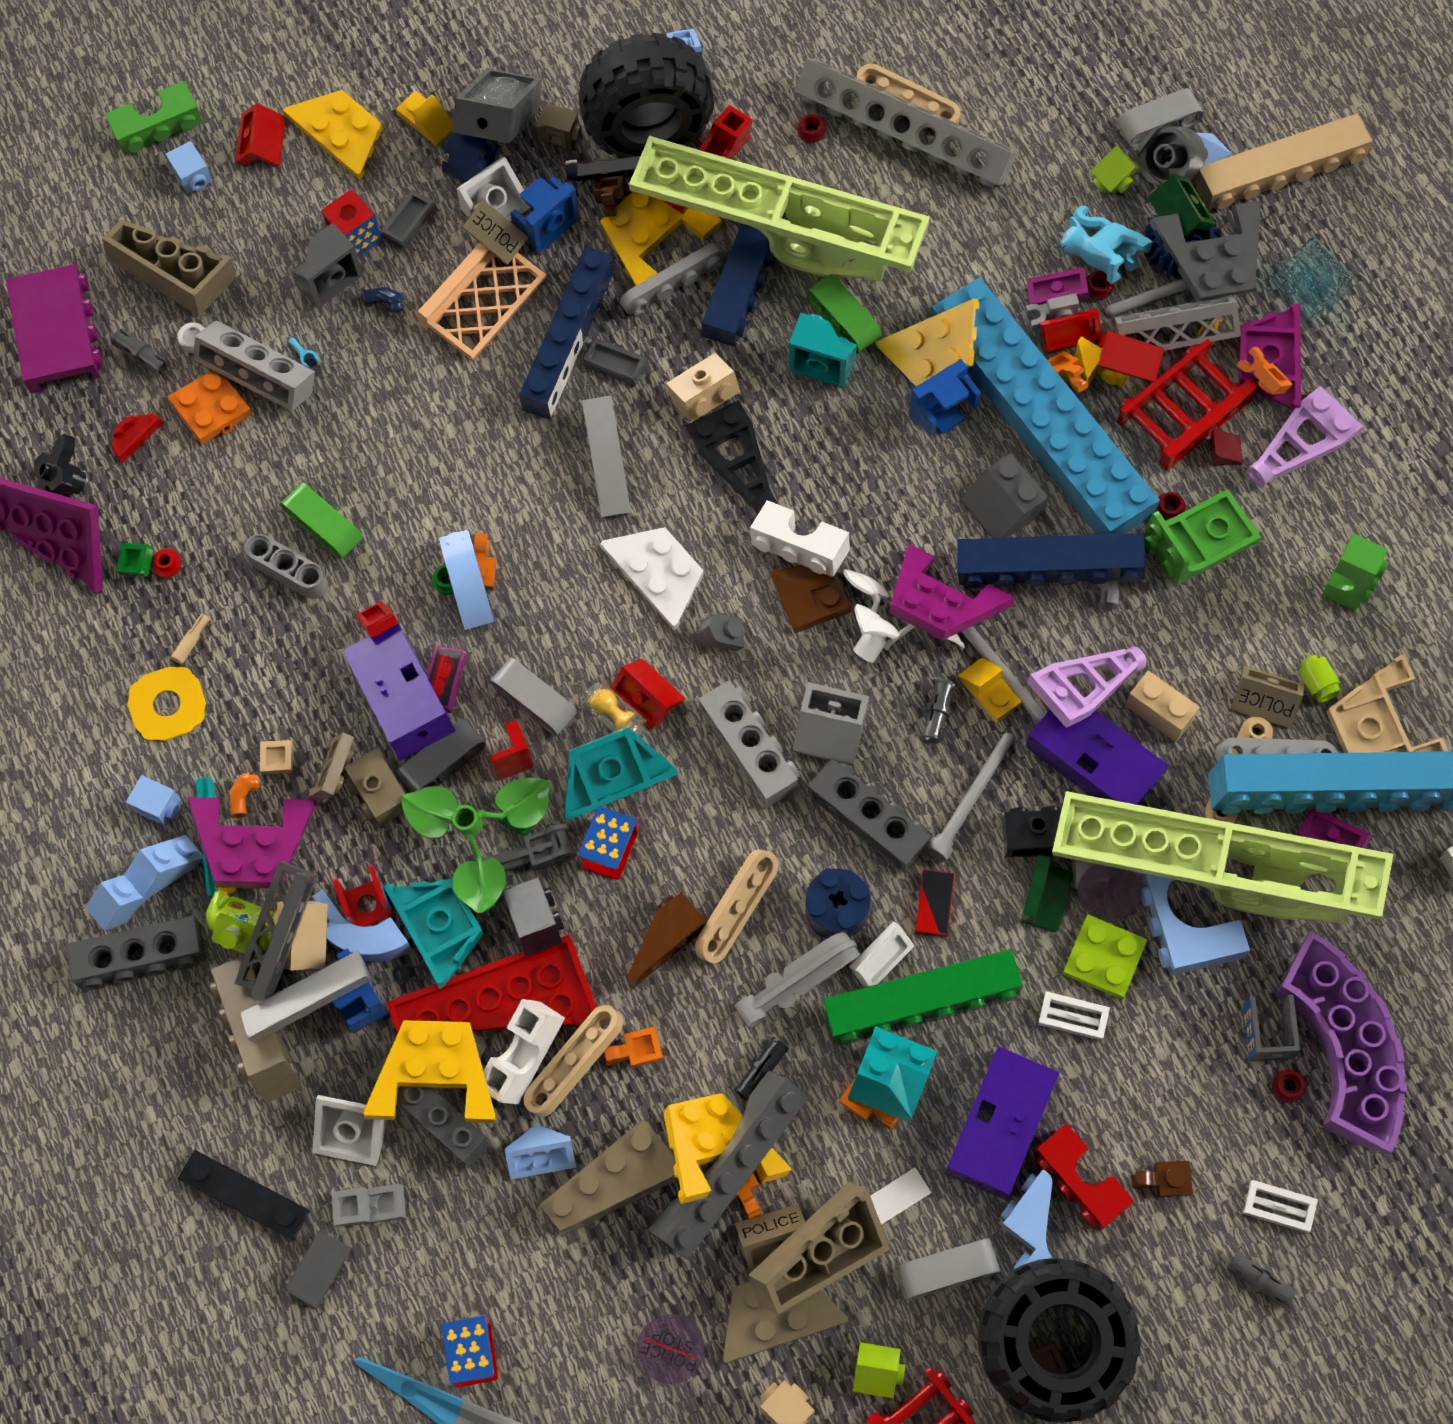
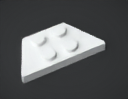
M665 527L603 540L600 543L602 550L673 630H676L686 607H688L693 597L692 594L695 588L698 587L704 575L703 569Z

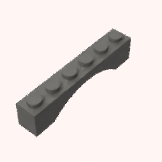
M769 1070L750 1094L740 1125L721 1156L704 1174L711 1189L708 1196L681 1204L679 1197L667 1204L648 1231L669 1249L688 1260L809 1097L787 1078Z

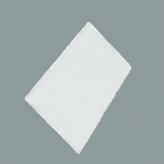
M913 1168L872 1194L871 1199L882 1225L932 1192L917 1169Z

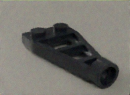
M641 156L581 164L579 158H568L565 163L566 177L568 182L624 175V178L632 177Z
M739 400L685 425L686 431L699 454L746 500L757 516L767 500L778 504L770 491L753 424ZM738 436L743 441L745 453L729 461L717 451L716 446ZM751 463L756 472L757 479L743 484L734 471Z

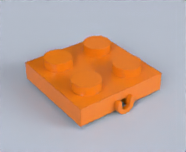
M214 370L167 396L170 405L201 445L220 433L228 434L232 431L234 425L251 415V409L228 379Z

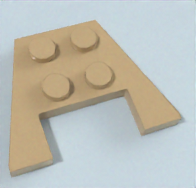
M1404 654L1399 655L1393 662L1379 670L1372 678L1355 688L1326 712L1344 753L1448 751L1443 738L1411 747L1386 691L1411 684L1415 680Z

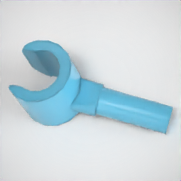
M295 338L289 339L288 343L300 356L302 365L309 368L305 363L307 359H314L317 365H319L318 356L314 351L303 349Z

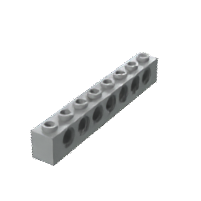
M815 58L806 60L794 90L802 95L801 100L815 106L817 102L827 106L826 111L838 117H842V114L852 118V124L867 129V126L877 129L876 134L887 140H892L893 137L903 141L902 147L913 152H917L918 149L927 152L928 159L943 164L944 161L953 164L954 171L966 176L969 173L979 176L978 181L992 188H994L995 184L1002 185L1005 183L1018 154V151ZM827 81L831 82L834 88L833 94L830 97L824 93V85ZM852 93H855L859 98V104L855 109L849 104V96ZM878 104L884 109V116L881 120L874 116V108ZM902 116H906L910 121V127L906 132L902 131L899 127V121ZM927 128H932L936 135L932 144L928 143L924 137ZM954 139L958 140L961 144V152L957 156L950 150V144ZM979 151L984 152L987 156V163L983 168L978 166L975 160Z

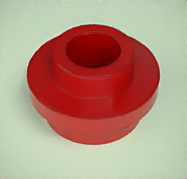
M168 548L157 551L151 560L153 572L161 578L175 576L182 566L179 554L175 550ZM164 559H170V562L167 565L163 566L161 565V562Z

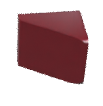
M1212 430L1209 438L1212 466L1242 465L1240 435L1221 430Z

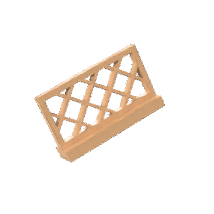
M481 243L472 250L418 311V323L426 329H432L472 361L547 277L544 272L518 252L512 259V266L496 267V256ZM517 272H530L536 279L531 284L518 285ZM513 273L515 285L498 287L496 274ZM493 274L494 287L477 288L476 279L480 275ZM515 292V303L513 305L500 306L499 293ZM495 293L496 306L479 307L478 294ZM464 295H474L476 308L459 309L458 299ZM497 312L498 322L494 326H481L480 314ZM456 315L457 329H444L438 324L443 316ZM459 315H477L478 327L461 328ZM479 333L480 342L473 350L462 343V334Z

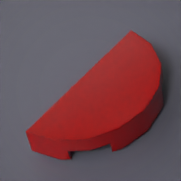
M150 413L135 417L130 415L122 420L113 431V452L118 460L123 464L164 423L163 420Z

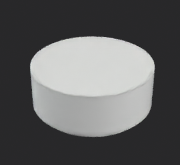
M195 322L187 323L178 331L177 338L179 344L186 352L194 353L195 336L205 329L201 324Z

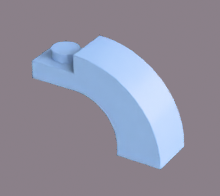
M469 531L454 532L440 537L439 541L464 630L494 622Z
M323 889L312 896L316 902L328 904L326 940L339 952L348 948L352 954L358 950L364 962H383L401 957L412 951L408 941L391 917L378 925L370 927L356 926L341 916Z

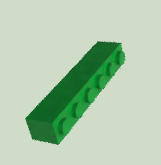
M1012 949L824 998L822 1007L832 1042L841 1041V1045H847L859 1041L861 1035L873 1034L875 1027L891 1032V1027L902 1024L904 1028L918 1026L923 1023L922 1019L935 1016L936 1020L951 1017L955 1014L954 1010L966 1008L967 1011L979 1010L986 1006L985 1002L995 999L998 1000V1003L1012 1001L1017 998L1016 994L1021 992L1023 984Z

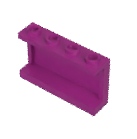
M72 264L6 279L22 378L30 393L42 392L41 383L87 372H91L94 379L101 378L99 367L103 366V360L100 350H95L94 342L99 341L95 324L90 322V317L94 316V310L91 300L86 299L85 295L86 291H90L86 275L80 274L77 266Z

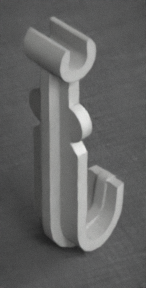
M844 932L827 938L786 966L783 976L778 973L769 974L765 980L766 989L756 996L752 994L743 998L734 1006L747 1026L753 1028L767 1017L766 1013L777 1005L784 1009L793 1007L796 1002L795 994L805 995L860 956L856 949V943L854 940H850Z

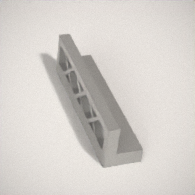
M1232 295L1114 317L1118 334L1125 336V334L1138 332L1146 337L1143 342L1149 343L1151 341L1154 345L1164 348V351L1201 344L1206 339L1213 342L1241 336L1237 301ZM1231 315L1233 330L1220 332L1213 327L1220 316ZM1211 318V320L1208 323L1204 321V319ZM1198 321L1205 326L1199 336L1189 337L1183 332L1190 322ZM1181 324V326H1180L1179 328H1176L1175 326H1173V325ZM1162 327H1169L1175 331L1169 342L1160 343L1153 337ZM1147 330H1152L1149 334L1144 332ZM1209 330L1214 332L1212 334H1207ZM1179 336H1182L1183 338H1185V339L1177 340Z

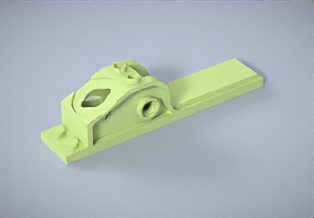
M649 136L629 183L630 191L752 226L768 238L770 251L780 262L791 268L824 278L832 274L837 279L849 277L881 281L887 266L911 273L930 217L652 136ZM784 212L790 221L782 219ZM862 241H869L873 245L863 243Z
M1068 791L1065 793L1052 850L1054 856L1198 884L1211 890L1217 902L1235 910L1278 919H1303L1343 924L1346 922L1347 914L1377 920L1382 919L1393 854ZM1230 857L1238 862L1255 866L1252 880L1239 878L1236 874L1226 873L1227 858ZM1315 874L1324 875L1336 882V888L1331 893L1300 890L1301 887L1298 886L1302 885L1308 877Z

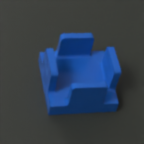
M554 176L548 180V183L539 177L521 192V199L533 209L528 216L524 217L516 209L510 212L512 224L528 236L527 240L529 241L530 248L537 255L579 220L575 188L568 182L562 184Z
M962 359L916 386L911 391L909 417L915 425L920 423L929 436L933 435L936 429L940 434H945L965 421L964 414L956 406L959 402L966 399L973 408L980 404L981 392L967 374L968 367Z
M346 948L342 952L338 953V959L333 963L350 955L351 952L349 951V949ZM369 982L333 1001L336 1008L340 1010L345 1018L346 1024L352 1033L358 1032L374 1021H377L379 1024L390 1017Z

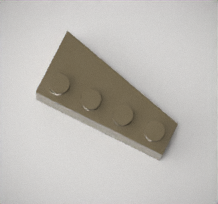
M120 220L102 238L109 261L197 316H200L236 278L232 257L224 254L221 256L209 252V249L201 246L194 248L182 244L180 239L172 236L170 238L159 236L154 230L124 220Z
M243 955L211 969L215 982L210 983V987L216 1001H222L224 1008L220 1009L219 1013L225 1027H231L233 1035L228 1036L231 1047L236 1055L239 1053L243 1062L238 1063L240 1073L245 1082L251 1080L265 1103H268L302 1088L299 1077L290 1066V1063L293 1062L281 1036H277V1034L281 1033L280 1029L257 1042L249 1040L246 1035L240 1013L261 1001L250 996L251 990L235 984L245 956ZM251 965L246 979L255 982L258 973L255 966Z
M643 1119L539 1206L564 1237L617 1209H621L648 1194L650 1195L662 1189V1187L679 1181V1178H675L673 1169L676 1164L675 1156L645 1119Z
M847 1182L748 1275L761 1306L778 1315L890 1250L868 1189L852 1182Z

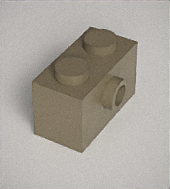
M377 748L344 767L349 776L344 781L353 796L359 793L364 803L360 804V807L369 821L375 818L381 827L404 813L401 795L405 794Z

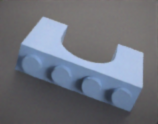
M1133 871L1135 877L1140 876L1143 888H1140L1141 900L1144 907L1149 906L1152 915V918H1149L1150 930L1153 937L1159 938L1161 949H1158L1159 959L1163 968L1168 967L1170 976L1243 959L1247 956L1250 948L1241 920L1207 928L1189 926L1181 922L1173 914L1168 904V886L1175 879Z

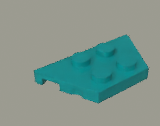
M628 726L569 750L564 816L567 821L597 809L598 805H607L679 774L678 770Z
M452 879L438 880L434 883L426 881L413 882L412 886L395 887L394 883L383 886L439 989L443 988L484 935L472 911L455 894Z

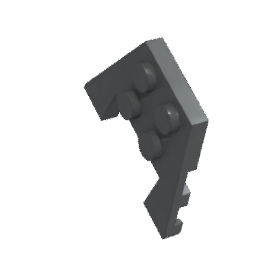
M1260 201L1235 204L1231 208L1237 235L1186 243L1178 214L1153 217L1150 221L1153 231L1157 230L1164 242L1162 246L1167 254L1171 253L1179 266L1177 270L1196 301L1250 293L1255 289Z

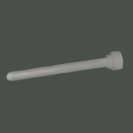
M1180 279L1108 305L1105 313L1107 316L1112 317L1189 288L1184 280Z
M972 626L961 631L984 659L1004 670L1002 679L1022 701L1021 704L1032 718L1039 723L1046 715L1045 712L977 630Z
M1004 733L943 832L937 834L936 837H931L930 842L925 847V851L931 857L940 862H947L953 852V838L1014 741V736L1011 733Z

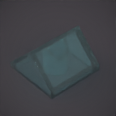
M1311 236L1272 280L1295 304H1300V310L1313 321L1345 298L1354 277L1315 236Z

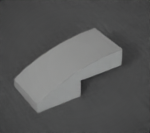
M398 1183L369 1189L360 1187L331 1192L334 1226L360 1225L406 1218L404 1185Z

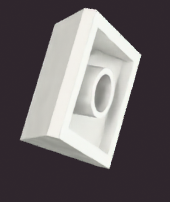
M504 156L457 188L460 209L467 217L471 215L470 210L473 206L483 199L510 222L512 221L510 212L514 209L522 214L531 208L521 199L520 194L524 189Z
M318 1095L315 1105L312 1153L376 1166L388 1120L365 1119L364 1109L366 1104Z

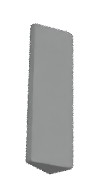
M357 950L242 1011L240 1014L248 1039L257 1042L372 981L360 952Z

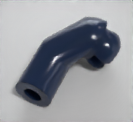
M388 287L363 290L366 305L385 302L388 303V310L390 312H398L404 309L402 294Z

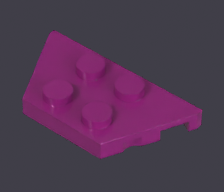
M1293 304L1288 310L1275 314L1273 312L1263 316L1260 320H1252L1240 325L1241 336H1239V361L1246 360L1252 365L1254 358L1250 355L1249 350L1252 347H1258L1262 351L1264 359L1269 364L1273 363L1293 385L1285 393L1269 394L1259 386V380L1253 374L1254 372H1244L1240 368L1239 384L1242 385L1250 379L1258 386L1257 393L1294 411L1295 408H1301L1300 304Z

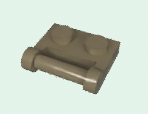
M342 732L329 740L326 748L328 754L317 784L309 793V800H316V803L325 805L328 797L339 792L344 777L341 776L344 764H349L354 754V748L351 747L354 740L353 736Z

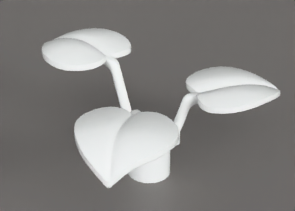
M844 569L841 575H844L854 587L871 595L873 599L872 609L857 604L854 608L862 636L853 650L864 660L874 663L883 648L889 650L893 643L915 626L908 624L898 632L891 623L880 618L876 613L880 598L884 600L889 598L885 588L869 576ZM958 634L947 638L957 643L963 651L965 645Z

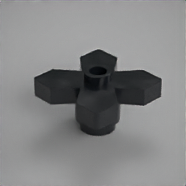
M62 434L55 441L50 454L43 452L35 459L33 475L40 478L35 488L60 495H71L72 493L78 495L83 490L86 482V473L81 471L80 467L69 463L75 450L74 437Z

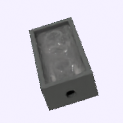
M487 68L455 98L452 132L510 143L539 112L542 78Z

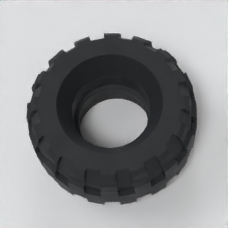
M653 33L652 35L634 34L630 35V38L618 39L608 44V48L603 51L599 50L591 58L592 63L585 66L579 81V105L588 136H592L594 143L599 145L600 149L607 154L612 155L614 153L620 159L641 156L649 136L689 147L695 138L698 139L706 130V124L710 122L714 109L713 87L704 59L699 53H696L692 46L686 45L684 40L674 36L669 38L666 34Z
M1048 1258L1023 1264L1014 1269L998 1282L990 1292L978 1322V1350L984 1371L991 1384L1012 1406L1034 1418L1048 1422L1065 1423L1094 1417L1095 1414L1110 1408L1120 1399V1394L1127 1385H1130L1136 1373L1134 1370L1137 1358L1140 1356L1141 1340L1139 1339L1137 1327L1139 1323L1135 1311L1128 1302L1126 1294L1113 1280L1088 1264L1072 1259ZM1062 1306L1075 1310L1086 1320L1090 1329L1091 1345L1086 1359L1077 1369L1068 1373L1057 1374L1044 1370L1036 1363L1029 1350L1028 1338L1030 1328L1040 1313L1052 1307Z

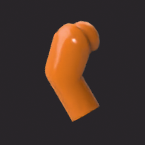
M247 772L240 775L230 789L229 799L232 818L247 816L245 797L249 790L256 791L260 787V778L256 774L250 775Z

